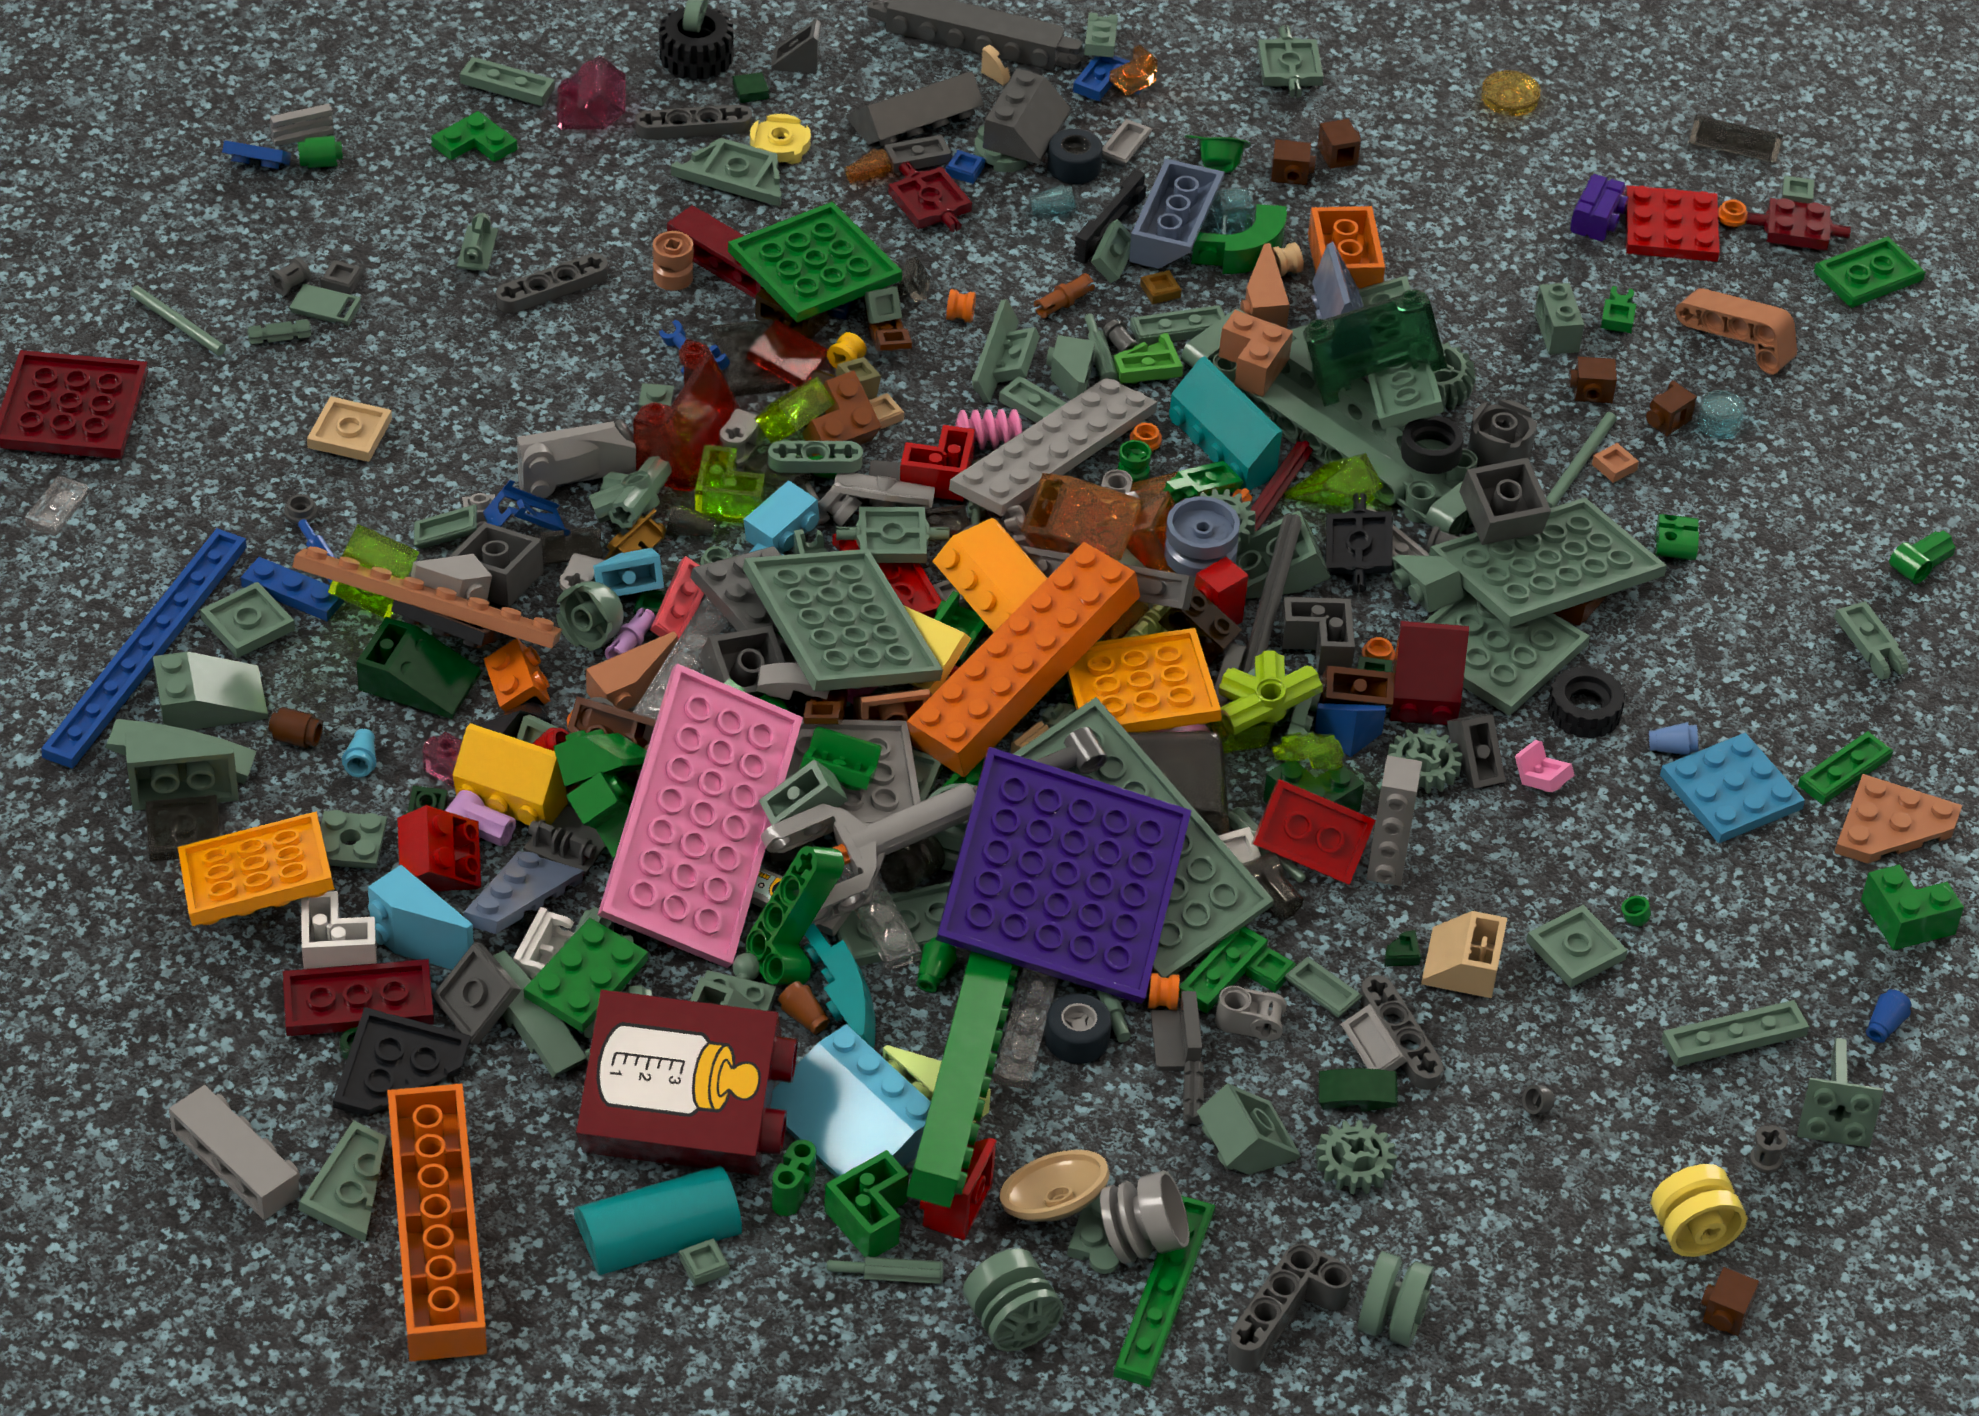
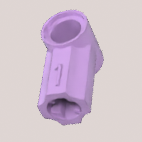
M461 790L445 809L447 812L478 821L479 837L498 846H506L512 839V834L516 828L515 818L485 806L477 794L468 790Z

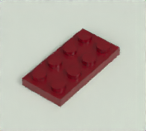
M429 959L283 971L287 1036L345 1032L350 1028L358 1027L364 1007L429 1025L434 1024Z

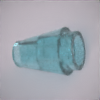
M1061 184L1035 196H1030L1033 215L1069 214V210L1076 209L1071 185L1064 186Z

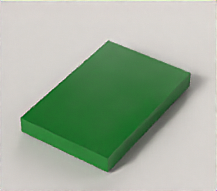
M1888 236L1816 263L1814 273L1850 308L1923 281L1926 273Z

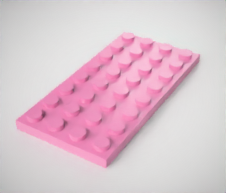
M677 663L672 668L598 916L725 968L730 967L735 958L766 849L761 839V834L771 826L759 799L785 781L803 717Z

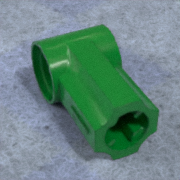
M1935 531L1913 545L1909 542L1899 545L1892 553L1889 564L1913 584H1919L1925 580L1934 566L1954 555L1956 546L1953 544L1952 536L1946 531Z

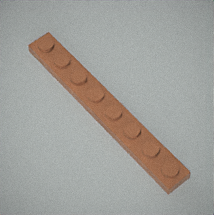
M310 546L295 554L292 568L551 649L560 639L562 629L555 627L554 622L545 618L535 617L532 620L521 616L522 613L516 609L502 607L500 610L489 606L488 601L477 597H470L468 600L456 596L457 592L449 588L437 587V589L424 586V581L414 577L401 579L392 576L390 570L382 567H372V569L360 566L358 560L350 557H340V559L328 556L326 550Z

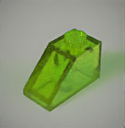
M815 377L768 404L754 419L772 444L795 433L812 419L833 406L835 402L819 378Z

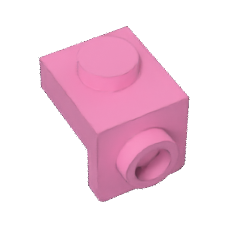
M1534 740L1515 756L1522 785L1541 789L1545 792H1554L1575 776L1571 763L1546 757L1542 741Z

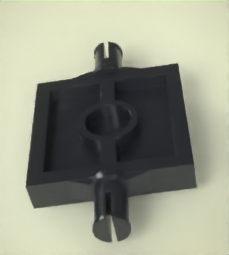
M1360 492V503L1358 493L1353 495V510L1344 513L1326 514L1327 569L1330 575H1352V590L1357 593L1359 581L1360 592L1366 590V575L1393 572L1392 511L1375 512L1366 509L1367 495Z

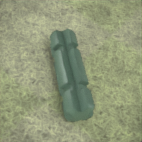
M295 320V324H291V321L265 324L263 328H261V325L249 326V342L252 345L263 344V340L272 343L293 340L294 336H298V339L311 337L309 320Z

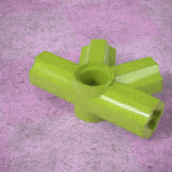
M1275 650L1263 651L1262 654L1255 656V676L1233 667L1231 669L1228 668L1222 676L1218 689L1219 695L1233 700V702L1220 707L1223 725L1229 734L1233 733L1235 735L1262 721L1271 723L1280 721L1284 718L1287 709L1323 692V685L1318 673L1312 666L1306 665L1285 676L1284 655L1278 654Z

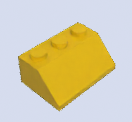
M471 723L466 727L453 772L456 795L461 790H468L477 794L485 806L513 817L526 825H530L533 820L537 822L544 820L546 824L551 825L568 804L566 787L564 786L555 751Z

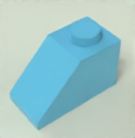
M652 548L619 553L593 566L595 582L607 585L618 596L664 588L660 555Z

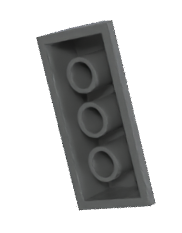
M973 71L866 106L846 114V117L868 145L879 141L882 147L898 141L896 135L905 133L908 138L923 133L922 126L931 124L932 128L935 129L949 124V117L957 115L958 119L961 120L976 115L974 109L983 106L984 103Z

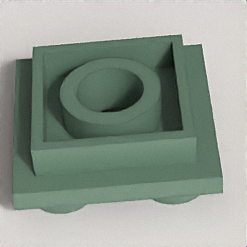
M340 810L324 811L320 827L329 866L361 869L377 868L387 825V816H378L375 813H344ZM347 841H356L353 845L343 844Z

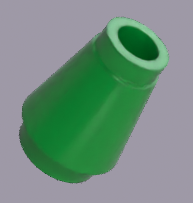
M936 937L931 938L929 943L923 946L918 979L916 981L918 988L929 993L936 991L957 960L955 954L957 951L956 946L935 940Z

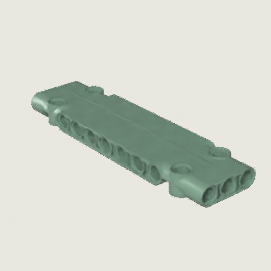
M1239 308L1235 309V310H1238V311H1240V312L1246 313V312H1244L1243 310H1241V309H1239ZM1235 310L1192 338L1186 344L1181 354V360L1190 367H1193L1200 358L1205 356L1233 384L1235 383L1237 363L1219 357L1222 327ZM1299 339L1292 341L1290 358L1264 397L1238 388L1282 430L1284 438L1293 444H1296L1298 441H1308L1309 446L1313 448L1311 456L1386 505L1397 503L1404 508V515L1408 520L1415 523L1425 522L1433 528L1434 526L1440 527L1442 532L1455 536L1473 524L1459 491L1467 469L1477 468L1478 458L1476 454L1468 449H1463L1459 464L1451 471L1441 474H1426L1409 467L1401 456L1402 432L1407 423L1396 428L1382 429L1371 386ZM1424 439L1416 442L1420 447L1429 450H1442L1449 447L1445 443L1434 439Z

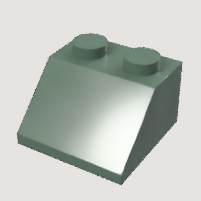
M1227 1083L1197 1110L1204 1124L1202 1125L1203 1132L1214 1142L1219 1151L1217 1153L1218 1159L1229 1170L1235 1169L1250 1175L1296 1161L1301 1156L1273 1105L1264 1098Z

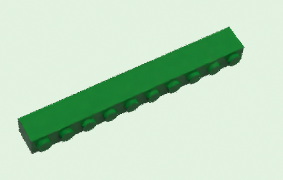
M970 952L906 1196L950 1208L954 1193L960 1195L963 1193L968 1173L961 1171V1169L968 1170L974 1148L967 1147V1144L974 1146L980 1124L973 1123V1120L980 1122L986 1100L979 1099V1097L986 1098L991 1077L985 1074L992 1075L997 1053L991 1051H998L1003 1033L1002 1030L996 1028L1003 1029L1009 1008L1002 1007V1005L1009 1007L1014 989L1013 985L1019 969L1018 965L976 952Z

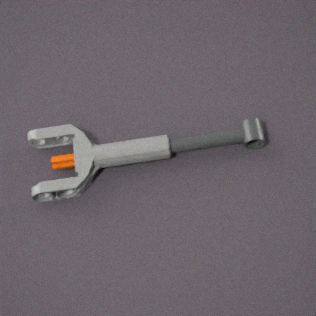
M1083 727L1073 731L1064 740L1066 748L1036 760L1037 762L1065 771L1077 766L1080 773L1089 774L1100 769L1107 762L1108 758L1092 729ZM968 783L961 784L870 824L860 821L847 810L822 803L771 825L761 834V839L768 852L785 853L834 832L838 845L832 848L838 849L842 853L844 865L848 864L855 877L834 886L812 922L817 926L870 903L878 883V873L886 855L967 821L977 786L972 788Z

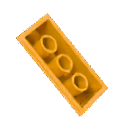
M990 518L953 535L932 561L993 633L1047 579L1044 573L994 518Z

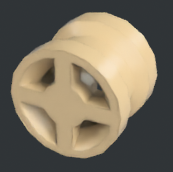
M1289 243L1285 248L1272 247L1281 277L1290 271L1293 274L1302 272L1304 266L1303 256L1297 243Z

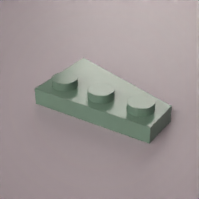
M353 1120L300 1200L298 1210L365 1242L387 1136Z

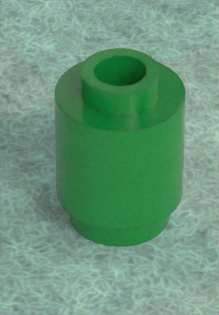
M335 136L305 138V141L298 142L300 166H308V169L338 166L337 160H343L341 141L335 142Z

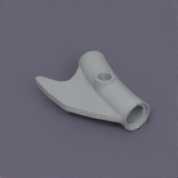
M854 472L837 473L834 484L831 487V492L846 494L850 497L855 496L862 504L869 500V505L872 507H895V505L901 507H925V515L930 516L935 487L897 481L892 477H875ZM839 481L843 486H835V483Z

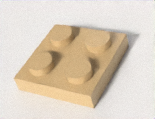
M330 396L307 437V446L310 449L369 462L392 420V411Z

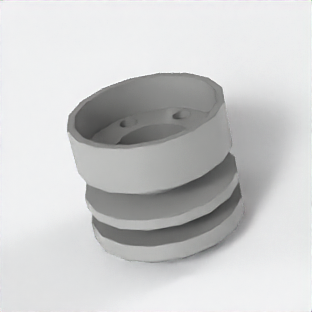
M1162 1170L1141 1176L1138 1180L1137 1189L1131 1182L1124 1181L1121 1182L1119 1187L1110 1185L1101 1190L1100 1206L1104 1228L1109 1243L1120 1262L1128 1264L1135 1262L1138 1257L1141 1259L1149 1258L1152 1254V1246L1158 1252L1164 1254L1185 1248L1189 1244V1225L1180 1191L1169 1172Z

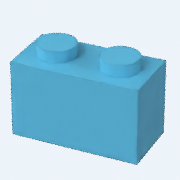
M788 480L744 518L746 541L754 546L757 543L766 547L774 546L781 554L784 551L790 550L794 546V530L803 529L805 534L812 531L820 520L818 499Z

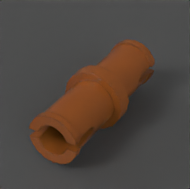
M1083 273L1067 284L1060 283L1055 286L1053 292L1034 301V307L1041 305V307L1035 309L1037 314L1041 318H1046L1062 307H1071L1075 300L1094 291V284L1087 286L1093 282L1092 278L1087 273Z

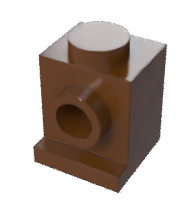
M1672 380L1669 382L1667 391L1657 394L1650 403L1651 410L1646 413L1648 424L1665 436L1670 435L1692 420L1697 396Z

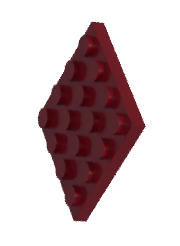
M20 350L0 408V448L122 459L147 378L148 362Z

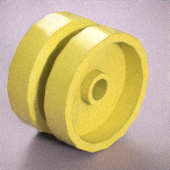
M1712 1164L1690 1166L1672 1174L1656 1188L1650 1202L1660 1225L1663 1226V1231L1673 1252L1686 1257L1707 1255L1724 1248L1740 1235L1748 1219L1738 1196L1734 1194V1189L1725 1170Z

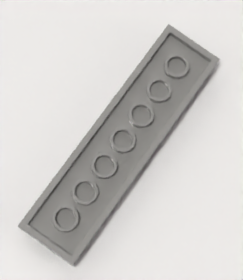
M1106 377L951 478L949 490L1003 516L1007 513L1009 507L1019 505L1156 413L1157 401L1139 391H1134L1120 384L1114 379Z

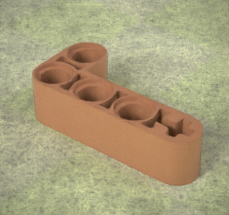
M1703 288L1696 289L1676 307V316L1684 326L1754 344L1757 364L1768 374L1779 372L1797 355L1794 320L1790 313L1782 308Z

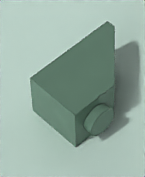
M1058 335L1055 348L1049 347L1046 366H1051V380L1072 400L1087 390L1094 362L1095 341Z
M815 759L759 799L771 825L822 803L838 808L848 801L835 774Z

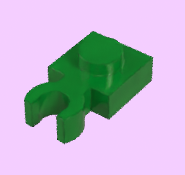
M1612 286L1609 299H1605L1601 321L1602 329L1616 332H1632L1636 304L1632 303L1634 297L1633 289L1629 288L1627 295H1619L1617 293V286Z

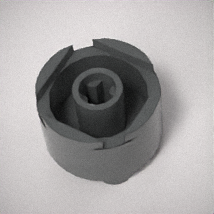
M1498 400V404L1489 406V402L1478 406L1473 414L1468 442V450L1475 453L1478 458L1477 464L1487 466L1527 457L1530 460L1537 427L1536 420L1534 421L1531 417L1532 412L1524 405L1511 400Z

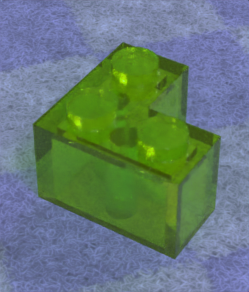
M705 445L695 488V518L744 524V518L765 501V474L737 471V448Z

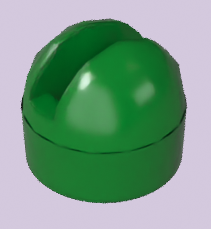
M1632 896L1622 903L1623 917L1631 926L1640 927L1650 920L1651 908L1649 901L1645 897Z

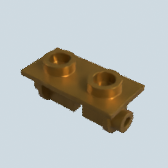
M653 509L646 517L641 515L632 527L627 528L629 530L627 534L622 535L618 533L607 545L610 551L604 560L619 553L642 550L638 546L639 544L644 549H653L665 538L666 528L663 524L655 523L652 520L656 510Z

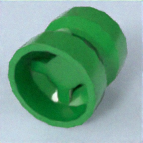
M1130 440L1123 443L1119 450L1120 462L1118 470L1126 471L1131 475L1132 486L1142 485L1149 479L1151 448L1145 442L1139 440Z

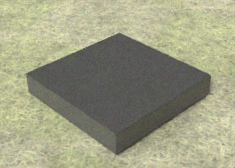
M474 942L432 997L461 1033L471 1036L470 1043L479 1045L520 993L521 989L483 943Z

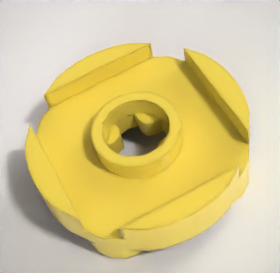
M792 115L767 116V121L760 124L759 120L756 121L750 130V146L777 153L778 162L797 164L802 161V156L810 148V128L808 126L805 128L801 125V120Z

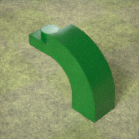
M1256 204L1254 224L1241 233H1199L1192 248V264L1222 266V274H1239L1253 271L1264 244L1270 243L1271 247L1278 246L1282 248L1287 206Z

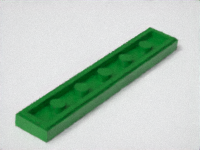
M1182 1195L1189 1225V1244L1185 1248L1164 1254L1158 1252L1114 1368L1113 1377L1149 1388L1151 1387L1215 1212V1205Z

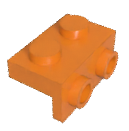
M516 638L483 659L499 707L505 712L523 704L534 696L544 705L551 701L547 688L550 687L549 682L539 669L538 665L541 663V659L532 646L526 647Z

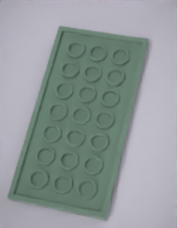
M1095 697L1013 754L1036 761L1066 748L1064 740L1073 731L1089 727L1094 732L1107 755V762L1100 769L1089 774L1080 773L1077 766L1066 771L1192 810L1152 968V973H1158L1160 977L1168 978L1172 974L1176 975L1216 947L1223 939L1273 906L1274 900L1098 698Z

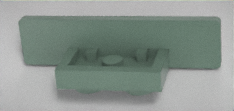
M1008 299L1000 301L990 332L987 334L983 351L980 354L976 371L972 376L973 388L975 392L979 393L984 403L991 402L997 383L1013 381L1018 376L1026 378L1040 338L1036 327L1016 330L1019 320Z

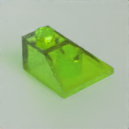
M1363 453L1324 464L1285 492L1284 495L1289 500L1345 507L1353 505V495L1355 493H1358L1360 503V492L1367 495L1366 504L1370 503L1375 499L1373 494L1384 486L1367 454Z

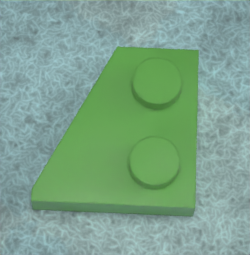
M1168 333L1160 334L1159 342L1148 346L1147 343L1143 342L1134 346L1131 350H1125L1114 355L1113 358L1120 383L1135 384L1140 381L1168 380L1170 378L1182 377L1183 365Z

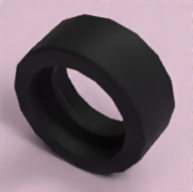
M1436 415L1429 419L1421 418L1410 421L1402 432V459L1409 467L1426 474H1441L1451 471L1459 464L1462 457L1463 432L1453 421ZM1424 439H1434L1445 443L1449 447L1442 450H1429L1420 447L1416 442Z

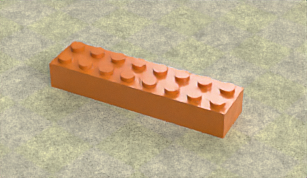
M1083 542L906 721L912 745L965 778L986 756L988 748H994L1140 598L1136 572Z
M463 1083L387 1090L409 1362L487 1354Z

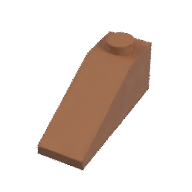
M1266 243L1263 245L1248 282L1245 300H1241L1240 309L1251 316L1287 328L1290 304L1271 244Z
M673 631L587 668L586 693L590 698H605L620 709L628 710L636 706L678 659V635Z

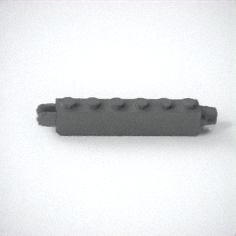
M870 0L867 7V16L885 22L887 32L982 54V49L990 44L1000 53L998 58L1052 71L1055 70L1056 66L1077 69L1081 66V56L1076 54L1082 51V42L1064 36V29L1060 25L954 0Z

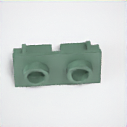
M486 213L475 215L472 219V226H467L457 268L488 271L498 228H491V221Z

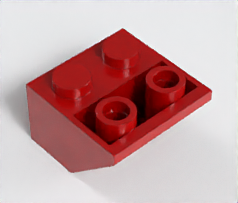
M428 805L397 818L399 865L404 866L432 891L481 888L478 821Z

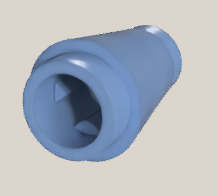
M1688 722L1649 731L1650 751L1690 755V752H1698L1697 725H1688Z

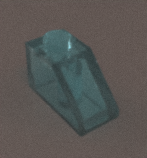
M1248 188L1218 190L1211 208L1219 233L1237 234L1249 229L1253 223L1254 205Z

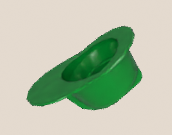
M1185 135V138L1200 143L1201 159L1205 168L1223 171L1224 173L1234 171L1241 163L1244 149L1251 147L1250 142L1238 138H1205Z

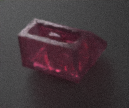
M600 54L591 62H585L577 73L570 78H565L558 86L557 126L560 129H605L625 114L626 74Z

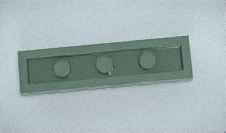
M1791 1000L1664 1030L1661 1041L1673 1063L1678 1067L1807 1036L1809 1025L1796 1002Z

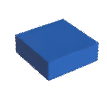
M957 150L946 166V172L951 178L974 184L985 167V158Z

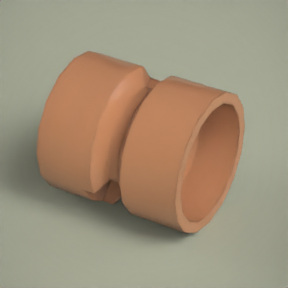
M667 231L659 234L653 241V280L660 288L675 291L684 289L693 280V241L687 234L678 231Z

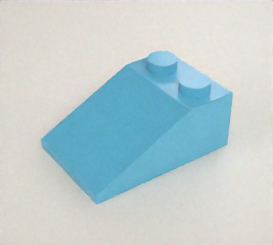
M399 865L368 886V909L370 917H375L376 942L380 945L384 944L394 954L415 960L429 959V964L453 970L474 943L473 924L404 866Z

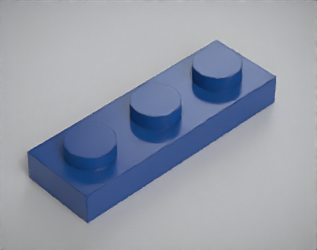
M258 557L241 576L242 587L245 588L259 582L276 601L327 622L345 602V591L262 557Z

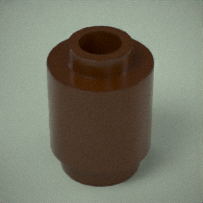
M281 707L278 713L274 712L269 721V732L272 733L273 740L307 748L309 745L316 747L322 736L323 721L316 719L314 714Z

